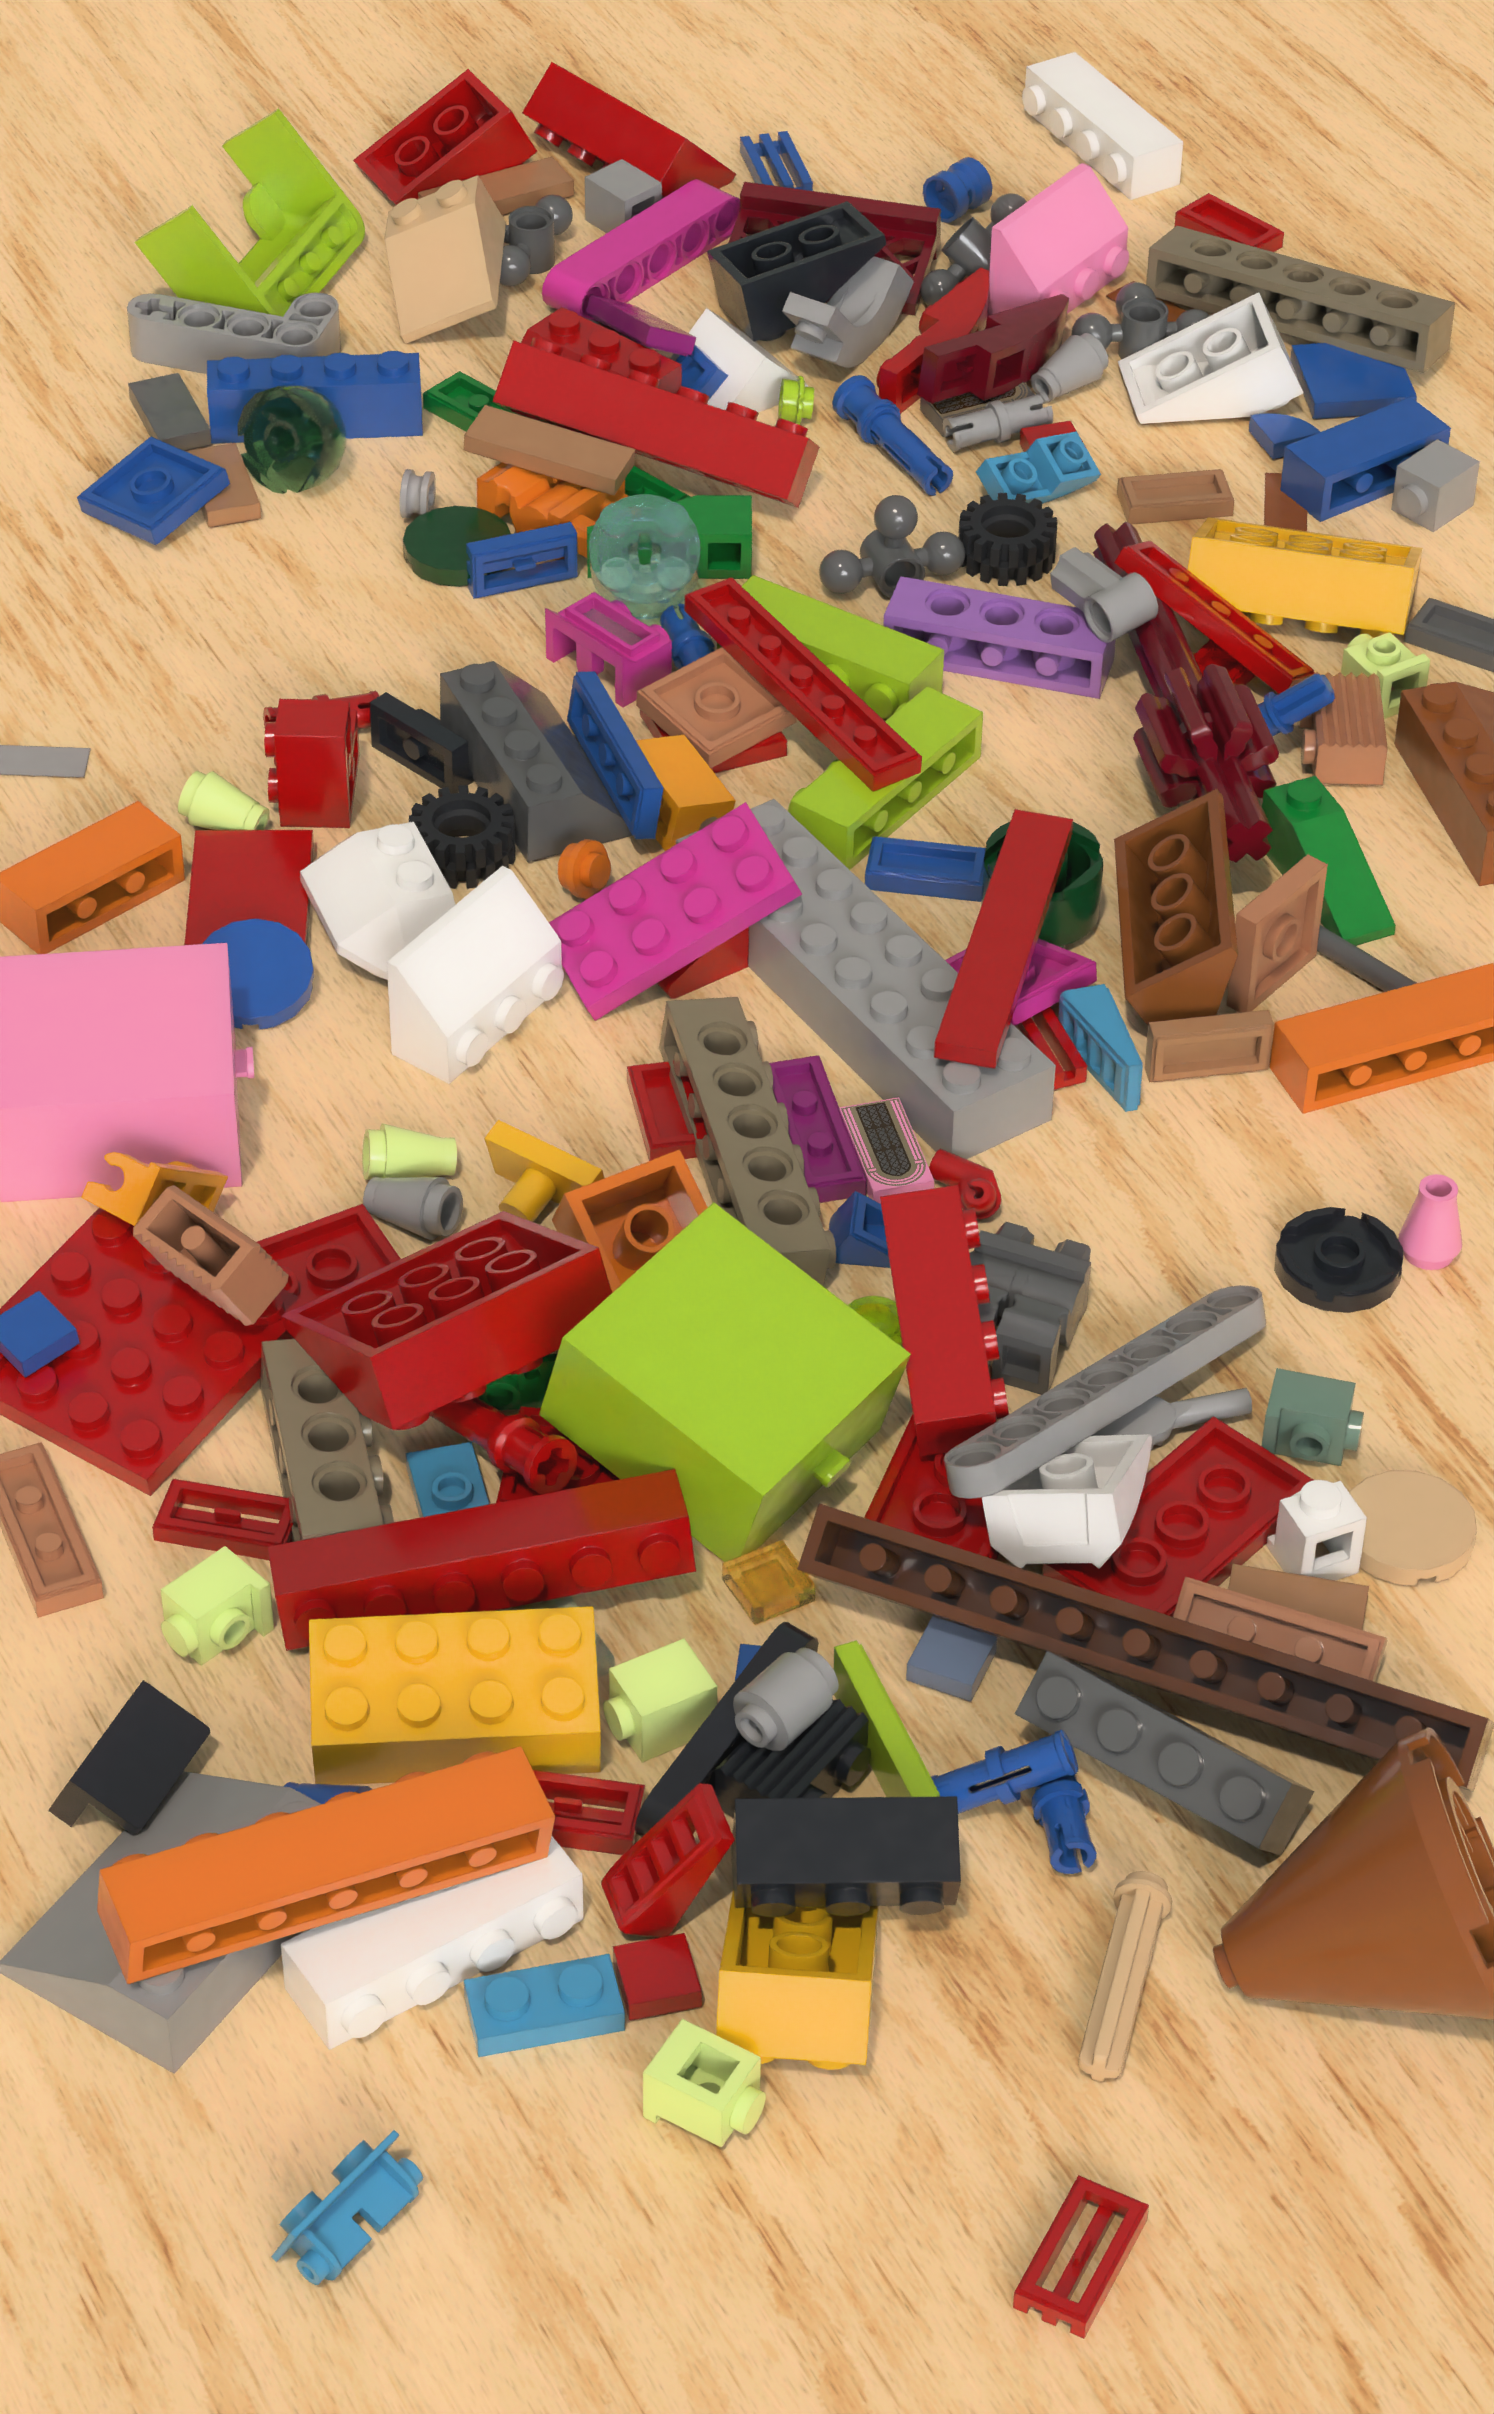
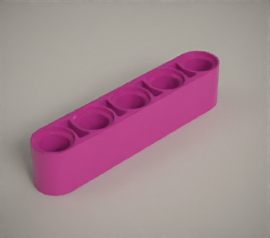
M695 179L555 265L543 283V301L546 305L556 310L563 307L576 312L582 317L597 321L588 316L589 313L586 312L590 294L623 303L632 300L728 239L732 234L740 210V199L701 180Z

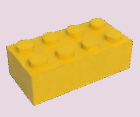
M593 1606L309 1620L311 1747L315 1784L393 1783L412 1772L423 1771L430 1773L461 1764L469 1757L481 1752L491 1751L499 1753L519 1746L522 1747L532 1770L560 1774L601 1772V1730Z

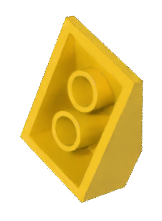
M733 1889L719 1970L716 2035L760 2056L761 2064L771 2062L777 2058L805 2060L815 2067L830 2070L842 2069L850 2064L866 2065L879 1906H870L868 1912L854 1916L832 1915L826 1912L825 1907H796L795 1912L789 1915L764 1917L752 1913L751 1908H735Z

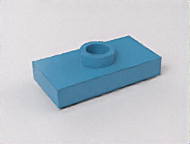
M472 1442L406 1453L407 1472L420 1518L489 1505Z

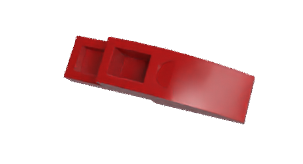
M980 267L964 281L958 283L936 303L928 306L922 313L919 322V332L921 335L916 336L910 344L891 359H887L880 366L876 378L879 397L892 401L900 410V414L921 398L917 393L924 347L985 330L989 306V270Z

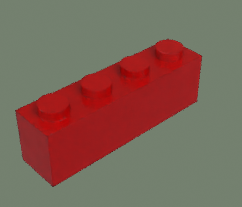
M958 1185L880 1196L902 1346L911 1354L906 1365L919 1456L947 1453L996 1423V1419L1009 1415L1003 1377L990 1379L987 1363L988 1361L999 1360L994 1320L981 1322L978 1308L980 1304L990 1303L984 1264L971 1266L969 1249L981 1247L975 1208L962 1210Z

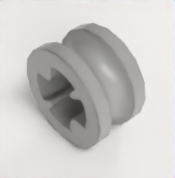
M405 470L400 489V514L402 518H410L413 513L422 515L434 509L436 493L434 472L426 471L423 476H417L414 470Z

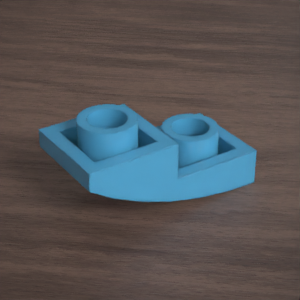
M1077 431L1038 438L1026 452L985 459L976 471L992 500H998V493H1007L1008 499L1015 500L1018 493L1026 495L1027 503L1036 498L1042 501V504L1081 489L1097 481L1101 476L1099 469Z

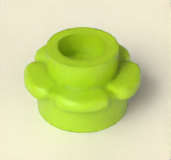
M798 376L797 380L782 379L778 418L799 425L802 418L811 419L814 387H805L803 376Z

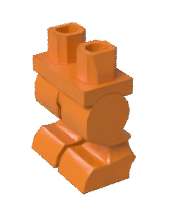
M503 462L477 478V508L494 513L499 518L510 513L517 533L571 522L577 532V554L586 559L587 527L641 512V503L625 494V480L616 494L610 495Z

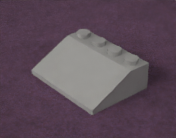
M183 1771L138 1834H131L124 1830L0 1960V1973L175 2074L282 1955L281 1943L302 1932L127 1984L97 1912L99 1870L110 1867L118 1860L129 1855H151L184 1845L193 1837L204 1833L222 1834L253 1825L261 1818L272 1813L286 1812L291 1814L321 1804L290 1787Z

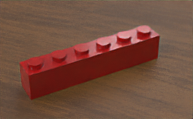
M533 337L530 346L513 340L492 401L506 411L635 449V454L799 508L820 448L811 439L806 437L808 432L806 427L778 418L775 427L756 421L759 414L757 411L732 402H728L726 410L708 405V395L684 386H679L677 394L659 389L661 380L653 376L630 370L628 378L609 372L612 366L611 363L587 354H581L580 360L577 362L562 357V347Z
M675 1469L268 1547L274 1593L286 1651L309 1646V1620L495 1611L696 1572L689 1516Z

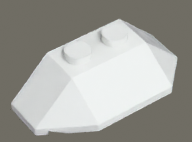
M414 822L399 825L391 824L378 829L357 832L335 845L300 871V881L337 954L373 975L387 980V961L455 906L453 893Z

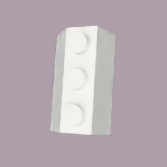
M501 866L387 961L392 1055L450 1084L468 1067L478 1064L491 1047L506 1034L516 1031L529 1014L544 1001L551 1000L562 987L564 972L562 969L561 940L512 870Z

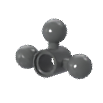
M1014 193L1000 196L992 205L990 213L992 222L986 228L972 217L952 235L942 248V252L948 257L952 265L947 270L937 269L931 271L922 281L921 296L928 306L936 303L960 283L966 275L969 277L980 267L990 271L992 227L1027 202L1022 196Z
M547 195L542 197L535 206L521 207L510 213L509 225H506L504 243L509 245L503 247L500 284L516 286L523 283L529 274L544 273L554 266V235L565 232L573 219L572 208L565 198L559 195Z
M1133 282L1125 285L1116 297V310L1121 317V324H1110L1107 318L1101 314L1087 313L1075 321L1071 336L1089 333L1096 337L1105 349H1107L1111 342H1119L1118 354L1121 359H1124L1210 315L1199 309H1190L1183 312L1175 322H1168V307L1162 301L1156 299L1153 290L1149 286L1140 282Z
M892 495L881 500L875 509L874 523L877 529L871 532L862 542L860 547L861 558L859 559L848 550L832 551L823 558L819 568V576L822 584L828 590L838 594L853 591L860 584L862 578L872 576L881 592L891 598L900 576L924 580V567H927L932 573L942 576L956 572L964 562L965 548L959 537L953 533L943 531L931 535L925 541L922 548L913 549L906 537L914 531L917 525V509L908 498Z

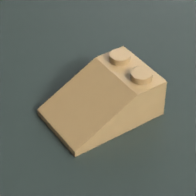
M478 175L464 181H450L435 193L418 200L415 198L406 199L388 211L384 240L400 335L405 344L497 308L506 222Z

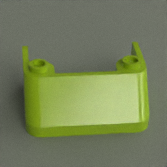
M278 108L226 140L222 145L252 184V188L244 196L243 211L246 222L260 237L239 263L193 205L145 233L134 242L178 298L283 317L297 297L308 293H320L362 243L365 236V226L360 213Z

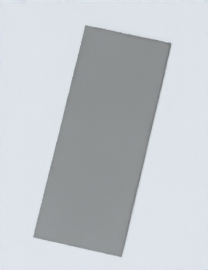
M0 745V775L84 777L91 748Z

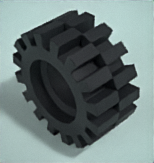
M998 493V500H992L990 495L980 497V504L975 501L967 504V510H962L959 521L958 537L965 548V559L961 567L966 566V573L972 577L980 573V581L988 584L992 578L998 579V586H1007L1008 580H1015L1016 585L1020 586L1026 585L1027 577L1031 578L1034 582L1042 579V572L1048 574L1052 570V563H1055L1057 517H1053V510L1049 506L1042 509V501L1034 498L1030 503H1027L1026 495L1018 493L1015 500L1008 499L1007 493Z
M458 785V793L451 794L448 787L438 789L439 798H435L432 794L428 793L422 797V805L415 803L412 807V815H409V822L415 823L450 888L456 889L458 881H466L467 889L476 888L477 879L482 878L484 881L501 866L509 869V864H514L516 852L515 815H513L511 805L509 803L504 804L501 795L495 793L488 798V789L478 787L475 794L469 793L468 785Z

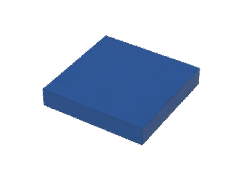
M1327 343L1292 345L1290 360L1313 419L1363 416L1408 397H1412L1417 401L1415 390L1406 369L1403 367L1375 360Z
M151 436L77 497L83 513L153 545H157L226 488L230 481L225 468Z

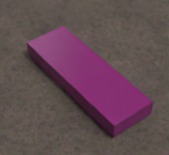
M590 294L586 312L589 313L588 316L646 347L683 356L692 355L697 337L635 305Z
M820 1056L769 1063L773 1074V1093L777 1103L783 1102L786 1106L789 1137L792 1145L798 1144L801 1147L804 1159V1177L808 1187H815L817 1190L819 1203L848 1199L854 1191L866 1196V1177L840 1114L838 1103Z

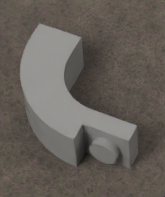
M874 256L832 296L827 304L790 292L782 312L796 325V335L791 348L797 352L845 368L858 366L884 342L903 309L914 281L899 264Z

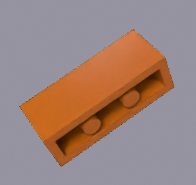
M137 801L1 871L0 923L37 954H47L185 881L181 834L141 802Z

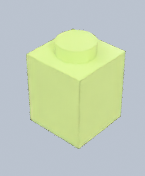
M681 1639L609 1668V1699L603 1703L604 1715L615 1738L619 1741L626 1739L641 1762H645L684 1746L690 1741L716 1707L718 1686L687 1641Z

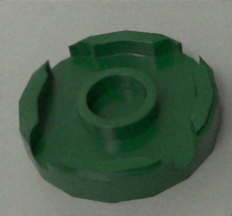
M450 506L433 509L416 517L406 527L403 537V556L406 563L408 561L412 564L413 572L424 580L446 586H467V579L470 578L467 571V561H470V558L466 553V543L500 537L511 533L507 523L494 513L476 507ZM502 570L487 573V575L498 573Z

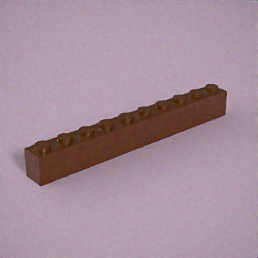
M820 1503L818 1504L797 1570L818 1579L1039 1651H1050L1076 1663L1377 1761L1399 1739L1431 1728L1446 1746L1464 1780L1465 1785L1460 1786V1788L1474 1792L1494 1729V1723L1489 1718Z

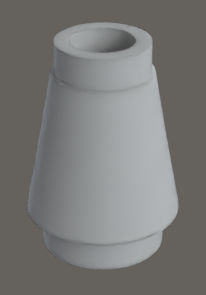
M1083 333L1080 336H1070L1038 372L1032 375L1031 384L1035 393L1045 392L1051 401L1054 398L1099 380L1102 377L1103 370L1108 366L1107 352L1101 342L1089 333Z
M373 1177L365 1188L363 1205L371 1215H376L426 1239L434 1240L439 1236H450L456 1230L462 1215L463 1198L460 1189L456 1186H451L444 1177Z

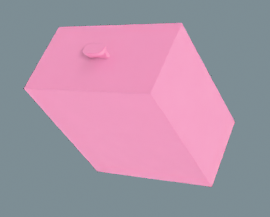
M227 943L0 957L1 1202L81 1197L88 1181L110 1185L114 1191H117L124 1183V1173L120 1167L111 1166L104 1159L106 1154L112 1152L128 1154L145 1164H150V1162L168 1164L173 1161L186 1162L199 1169L218 1171L228 1176L224 1188L242 1187L237 1077L254 1078L253 1047L236 1050Z

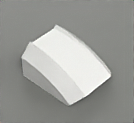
M1150 1434L1089 1436L1002 1491L982 1497L990 1546L1019 1568H1023L1026 1564L1092 1563L1100 1569L1122 1544L1131 1526L1146 1478L1152 1436Z

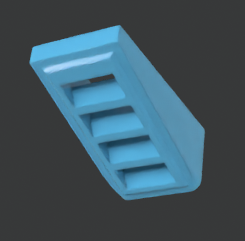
M1105 984L1062 992L1059 999L1058 1019L1087 1064V1070L1125 1112L1138 1110L1143 1063L1109 988H1106Z

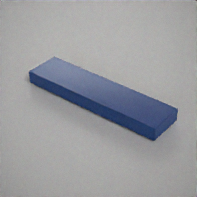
M576 672V676L573 678L567 722L635 839H655L664 788L596 672Z

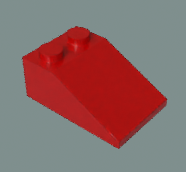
M467 69L353 161L396 206L398 203L409 198L418 200V192L443 186L453 180L462 181L477 175L481 176L522 165L537 150L513 112Z

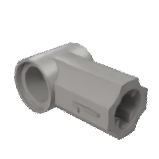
M1076 547L1060 555L1056 567L1050 573L1052 589L1084 612L1085 619L1092 632L1105 643L1112 642L1152 620L1158 614L1156 596L1149 583L1140 574L1134 572L1121 577L1090 553H1083Z

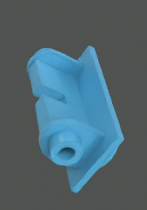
M393 2130L375 2149L365 2140L360 2142L331 2173L340 2184L323 2201L311 2191L281 2221L279 2225L289 2235L271 2257L277 2262L292 2248L301 2257L296 2263L299 2272L310 2283L319 2285L324 2279L335 2280L341 2274V2270L372 2240L352 2218L359 2213L379 2233L419 2194L417 2185L423 2180V2175L419 2168L407 2158H401L397 2162L387 2152L399 2137V2134Z

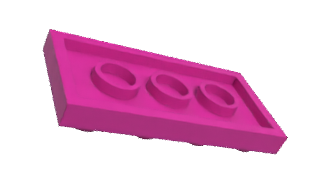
M745 802L550 921L549 924L561 940L562 966L586 1009L596 1021L801 896L802 893Z

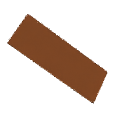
M1265 473L1264 525L1307 531V510L1280 490L1282 473Z

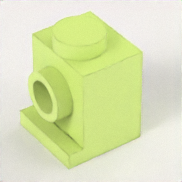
M1390 632L1375 638L1369 634H1360L1348 644L1347 648H1344L1341 673L1347 676L1352 672L1356 677L1361 673H1364L1367 677L1375 673L1379 677L1385 719L1399 713L1402 690L1427 686L1431 659L1425 654L1415 656Z
M226 1546L160 1589L164 1616L161 1630L167 1643L177 1654L182 1657L189 1655L201 1666L223 1650L237 1646L254 1629L263 1637L274 1630L270 1583Z
M682 2019L643 2072V2117L654 2123H657L661 2117L722 2148L734 2129L743 2134H748L762 2113L766 2094L760 2090L761 2057Z

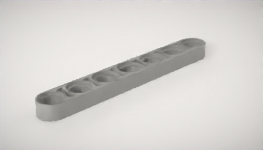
M1239 1285L1218 1289L954 1447L944 1457L951 1494L959 1498L970 1499L981 1498L1002 1491L1255 1335L1266 1326L1262 1292L1253 1286Z

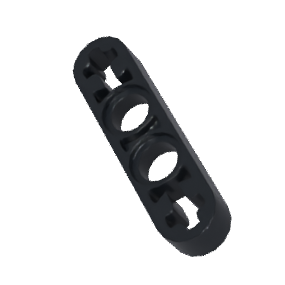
M783 1622L777 1626L652 1789L639 1811L635 1824L636 1834L643 1837L699 1783L711 1784L715 1791V1769L744 1739L735 1724L734 1697L783 1653H795L800 1648H808L817 1652L819 1642L816 1637L789 1622Z

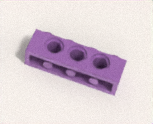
M900 576L884 613L883 626L944 649L943 671L1100 699L1114 661L1116 639L1109 643L1101 641L1088 626L1084 612L1077 607Z

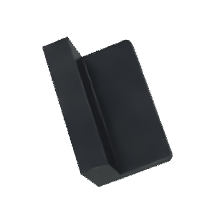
M387 692L370 702L371 744L373 748L440 788L448 787L451 794L458 793V785H470L474 782L473 773L469 769L468 741L442 726L440 719L423 709L415 710Z
M143 1680L48 1811L72 1827L86 1806L90 1804L129 1833L138 1834L209 1736L210 1728Z

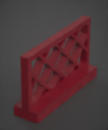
M744 182L740 193V210L728 243L747 237L746 234L753 235L848 201L885 235L886 245L875 257L899 264L914 281L900 314L916 316L921 299L922 281L929 273L932 260H937L941 247V209ZM893 254L916 258L902 264Z

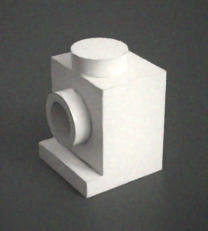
M1313 1480L1306 1483L1301 1491L1293 1496L1280 1500L1276 1534L1267 1537L1266 1546L1284 1572L1336 1581L1359 1573L1367 1517L1341 1481L1332 1483L1326 1480ZM1323 1542L1330 1554L1315 1558L1316 1545Z

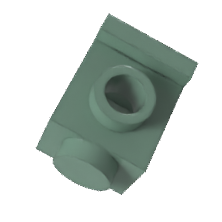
M1277 1368L1265 1415L1262 1447L1274 1455L1278 1454L1341 1466L1345 1449L1358 1450L1364 1412L1352 1410L1356 1383Z

